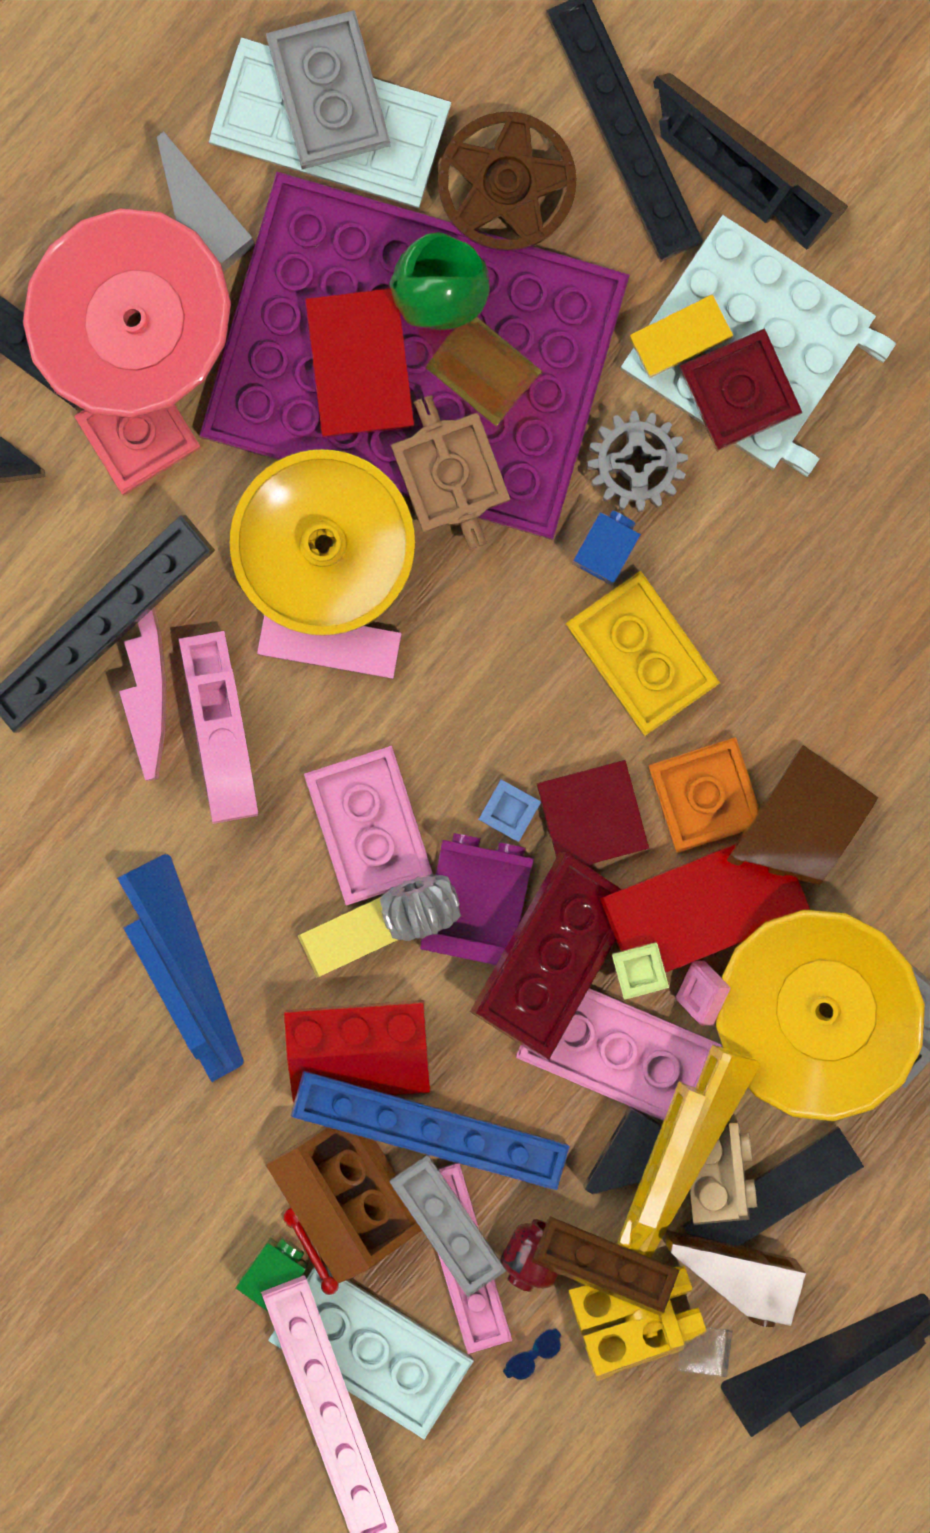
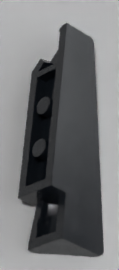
M673 74L659 75L653 81L654 88L659 89L662 118L659 120L661 138L764 223L772 221L776 216L799 244L807 250L848 208L846 203Z
M925 1294L914 1296L725 1380L721 1384V1389L751 1437L789 1411L801 1428L917 1353L926 1344L924 1339L930 1335V1300Z

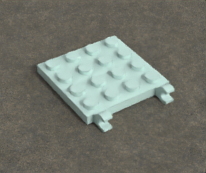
M722 215L649 325L713 294L733 337L650 379L633 348L620 370L705 426L679 369L680 365L765 328L803 413L738 442L734 446L772 471L778 462L782 460L802 475L808 477L820 458L805 448L794 444L792 441L856 346L876 360L884 363L896 343L887 336L869 328L876 317L874 314Z

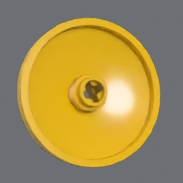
M324 449L308 450L276 461L262 471L247 487L232 519L229 541L230 556L236 578L242 590L254 606L266 617L285 628L299 633L320 636L337 635L359 629L371 623L396 601L404 589L412 570L415 556V530L409 508L402 494L389 477L379 468L358 456L346 452ZM321 536H328L333 541V546L329 548L327 553H321L316 549V541Z

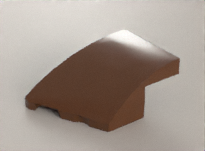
M802 745L777 785L767 796L752 823L743 832L727 861L735 865H740L746 861L766 866L769 873L780 876L792 875L801 881L820 885L854 838L879 797Z

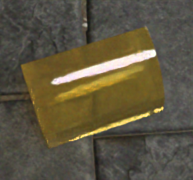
M478 317L456 328L444 340L425 367L496 427L542 373V370Z

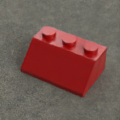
M424 1000L290 1009L284 1012L287 1063L293 1102H295L303 1071L390 1095L431 1092Z

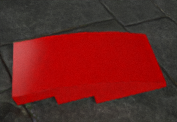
M737 843L600 898L620 950L624 951L657 942L665 973L746 940L767 921L804 909L810 910L798 878L792 875L780 876L769 873L768 867L746 861L740 865L727 861Z

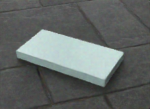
M323 1264L329 1276L333 1277L328 1267L325 1264ZM314 1267L307 1277V1282L347 1391L425 1440L474 1362V1359L349 1279L339 1283V1289L335 1294H325L321 1290L322 1280ZM274 1330L268 1341L282 1349Z

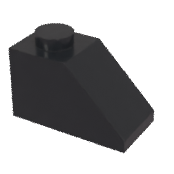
M629 1106L584 1182V1189L591 1194H597L639 1183L662 1124Z

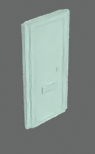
M241 38L213 124L209 144L419 208L449 115L451 102L373 78L391 146L302 170L270 48L267 45Z

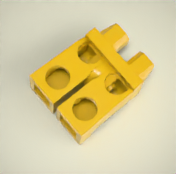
M685 1266L673 1267L680 1271L665 1312L661 1316L587 1285L569 1290V1298L581 1335L583 1336L596 1382L640 1364L683 1351L684 1343L690 1342L706 1333V1327L699 1308L676 1315L673 1311L670 1299L692 1292L691 1282ZM625 1321V1323L599 1331L601 1328Z

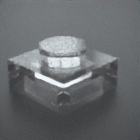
M706 1327L705 1334L684 1343V1350L680 1351L678 1371L727 1377L733 1331Z

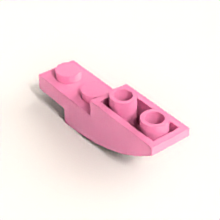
M221 631L179 639V646L212 824L258 816L247 744L225 632Z

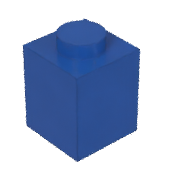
M613 510L609 516L600 512L575 556L572 565L612 586L641 535L633 530L636 523Z

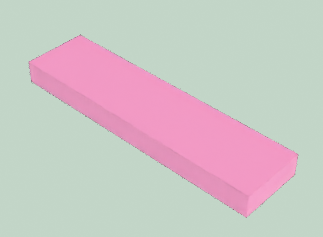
M453 1163L438 1168L479 1229L460 1163ZM439 1256L467 1353L470 1354L512 1341L495 1280H492L467 1297Z

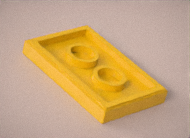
M642 571L633 575L565 623L644 736L720 684Z

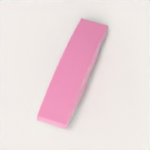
M155 607L138 622L142 636L124 641L137 686L119 691L145 781L159 779L166 727V675L162 636Z

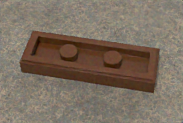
M551 1216L547 1219L531 1261L534 1264L659 1316L665 1312L680 1271Z

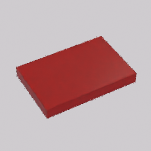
M391 288L306 298L322 438L414 427L401 314L394 303Z

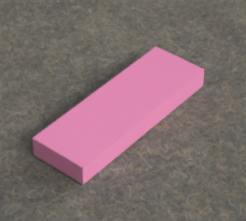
M264 615L257 654L394 679L402 634L363 626L359 629L337 635H309L285 628Z

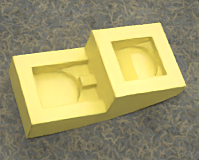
M381 897L298 935L316 977H320L398 940L392 938L389 929L385 926L381 913Z

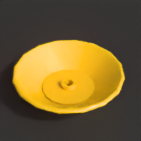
M804 909L765 922L735 948L721 977L731 988L716 1018V1028L723 1048L757 1060L760 1063V1067L748 1088L760 1100L792 1117L837 1121L874 1110L905 1083L923 1047L925 1003L911 964L883 932L847 913ZM821 1003H828L832 1006V1018L822 1016L819 1010Z

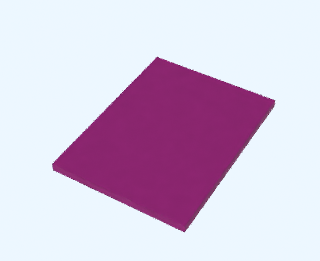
M276 172L200 432V438L278 461L292 454L308 450L324 449L346 452L358 456L379 468L396 485L402 496L410 499L391 445L413 437L424 428L414 402L422 399L427 415H430L424 397L432 395L441 421H456L475 413L479 414L509 494V502L487 509L478 519L553 540L630 275L533 246L515 251L489 249L466 238L451 222ZM475 230L481 234L490 236L495 239H506L479 230ZM440 232L471 245L487 265L490 285L487 302L482 312L473 321L458 328L435 330L412 326L405 321L401 314L414 427L322 438L305 299L390 289V279L393 276L400 256L414 241L426 234Z

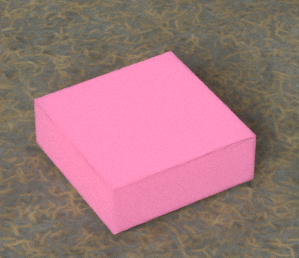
M694 961L691 963L675 999L701 1026H710L714 1024L731 988L705 961Z

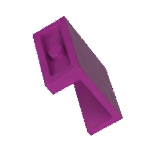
M454 833L452 842L442 841L436 875L448 876L451 885L455 887L460 903L459 910L461 916L456 922H453L450 928L442 929L437 934H431L423 938L420 949L496 965L520 923L530 870L534 859L524 857L525 847L499 842L497 851L480 848L481 838Z

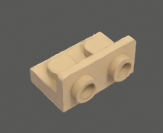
M738 1122L729 1123V1126L725 1127L690 1188L694 1225L750 1220L749 1208L757 1207L754 1179L746 1180L744 1168L745 1161H752L750 1133L741 1134Z

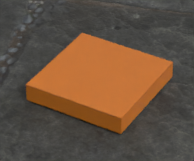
M736 737L648 765L676 853L745 831L760 810Z

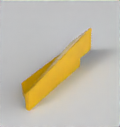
M712 1044L697 1086L693 1087L678 1082L617 1241L618 1245L649 1258L652 1257L758 1071L760 1063L757 1060Z

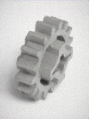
M632 411L629 422L625 424L618 415L614 416L612 419L614 430L610 431L601 426L598 434L604 440L603 443H591L589 447L590 451L598 455V459L587 462V469L599 471V475L591 482L592 486L605 485L607 490L602 499L606 502L614 495L619 497V510L622 511L626 508L629 501L635 502L638 513L643 512L645 501L650 500L656 508L661 507L662 499L660 494L664 492L666 495L673 497L677 491L670 482L672 480L683 481L686 475L681 470L676 469L678 464L685 463L688 460V455L676 453L675 450L682 444V436L670 439L667 434L672 424L667 422L660 428L655 426L656 414L654 413L648 416L646 422H641L637 411ZM645 433L655 437L663 445L664 449L655 450L645 441ZM627 434V445L621 452L607 455L611 444L620 436ZM633 451H640L641 458L652 461L644 465L641 473H635L633 465L623 463L624 460L631 458ZM667 469L664 479L656 487L648 490V478L654 471ZM609 473H619L629 482L630 491L617 485Z

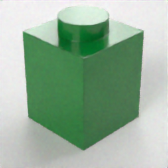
M270 1237L239 1280L235 1289L268 1311L261 1292L301 1277L307 1267V1263L301 1259L304 1252L283 1237L279 1242Z

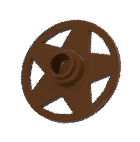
M518 112L487 114L464 126L447 146L438 174L441 203L451 223L472 242L499 251L526 249L550 237L562 225L571 210L577 181L574 160L561 136L545 122ZM505 123L493 150L463 143L482 128ZM530 128L547 138L563 161L532 157ZM450 165L472 185L458 211L453 206L448 189ZM566 187V193L559 211L549 224L543 228L538 198ZM502 216L520 239H495L475 230Z

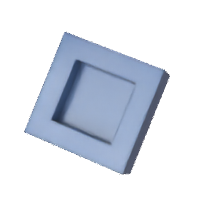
M500 780L478 820L519 842L541 801Z

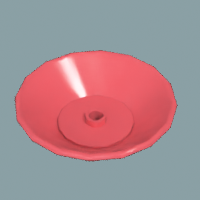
M120 208L81 220L48 247L28 283L23 326L32 362L56 394L91 414L135 418L172 407L205 381L226 343L231 301L221 263L196 231L162 212ZM134 313H140V323L135 327H129V317Z

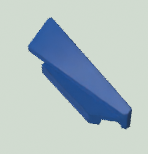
M168 854L161 855L117 878L140 918L123 929L189 1050L196 1060H200L209 1079L213 1082L242 1066L244 1060L172 858Z

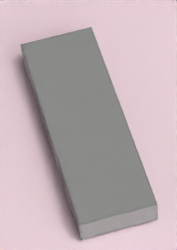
M429 1155L424 1156L389 1181L467 1297L506 1271L500 1259Z

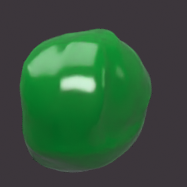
M440 232L426 234L414 241L400 256L389 283L394 303L405 321L412 326L435 330L458 328L473 321L482 312L487 302L490 288L487 265L478 255L477 251L471 245Z

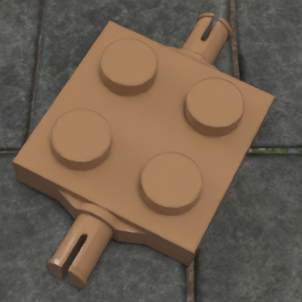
M433 396L424 397L430 415H427L422 399L414 402L424 428L413 437L392 444L391 448L423 533L444 525L460 524L469 547L468 549L472 550L477 548L471 530L475 533L479 547L487 544L478 517L487 509L509 502L510 497L479 414L475 413L456 421H441L433 401Z

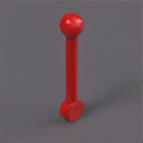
M292 1208L288 1209L284 1213V1223L289 1228H293L322 1280L321 1290L327 1295L335 1294L339 1289V1284L333 1277L329 1276Z

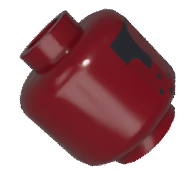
M533 1219L532 1223H523L516 1227L500 1259L504 1269L509 1273L508 1281L515 1287L527 1292H531L534 1287L541 1289L551 1287L559 1275L554 1271L531 1262L546 1224L545 1221Z

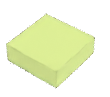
M657 942L612 954L624 1000L669 988Z

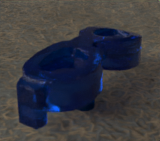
M556 1327L546 1329L534 1340L532 1348L512 1356L506 1362V1367L503 1369L506 1377H514L519 1380L526 1379L534 1373V1359L537 1356L544 1359H551L556 1356L561 1348L560 1331Z

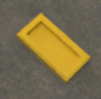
M713 294L629 335V339L649 379L733 337Z

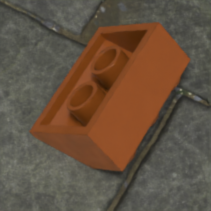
M325 1126L266 1164V1167L338 1284L372 1268L422 1231L389 1182L396 1176V1173L376 1140Z

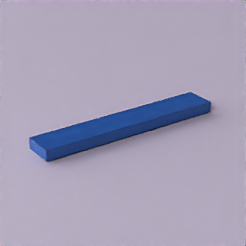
M303 1071L291 1112L293 1118L554 1190L558 1189L570 1147L566 1143Z

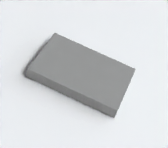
M355 10L266 33L302 170L391 146Z

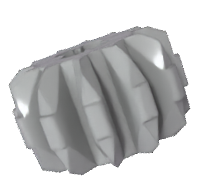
M430 874L426 877L418 876L413 880L404 881L399 886L391 887L380 898L382 917L393 939H403L405 941H411L415 938L423 939L428 935L437 934L442 929L450 928L453 922H456L461 916L459 899L455 887L451 885L448 876Z

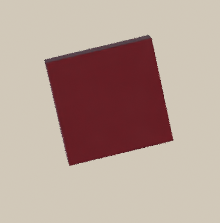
M765 328L679 367L717 452L803 413Z
M626 760L536 783L556 858L560 852H566L587 866L649 849Z

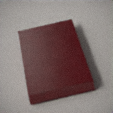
M560 852L471 1008L470 1013L542 1059L549 1060L616 941L600 898L617 892L621 888L568 853Z

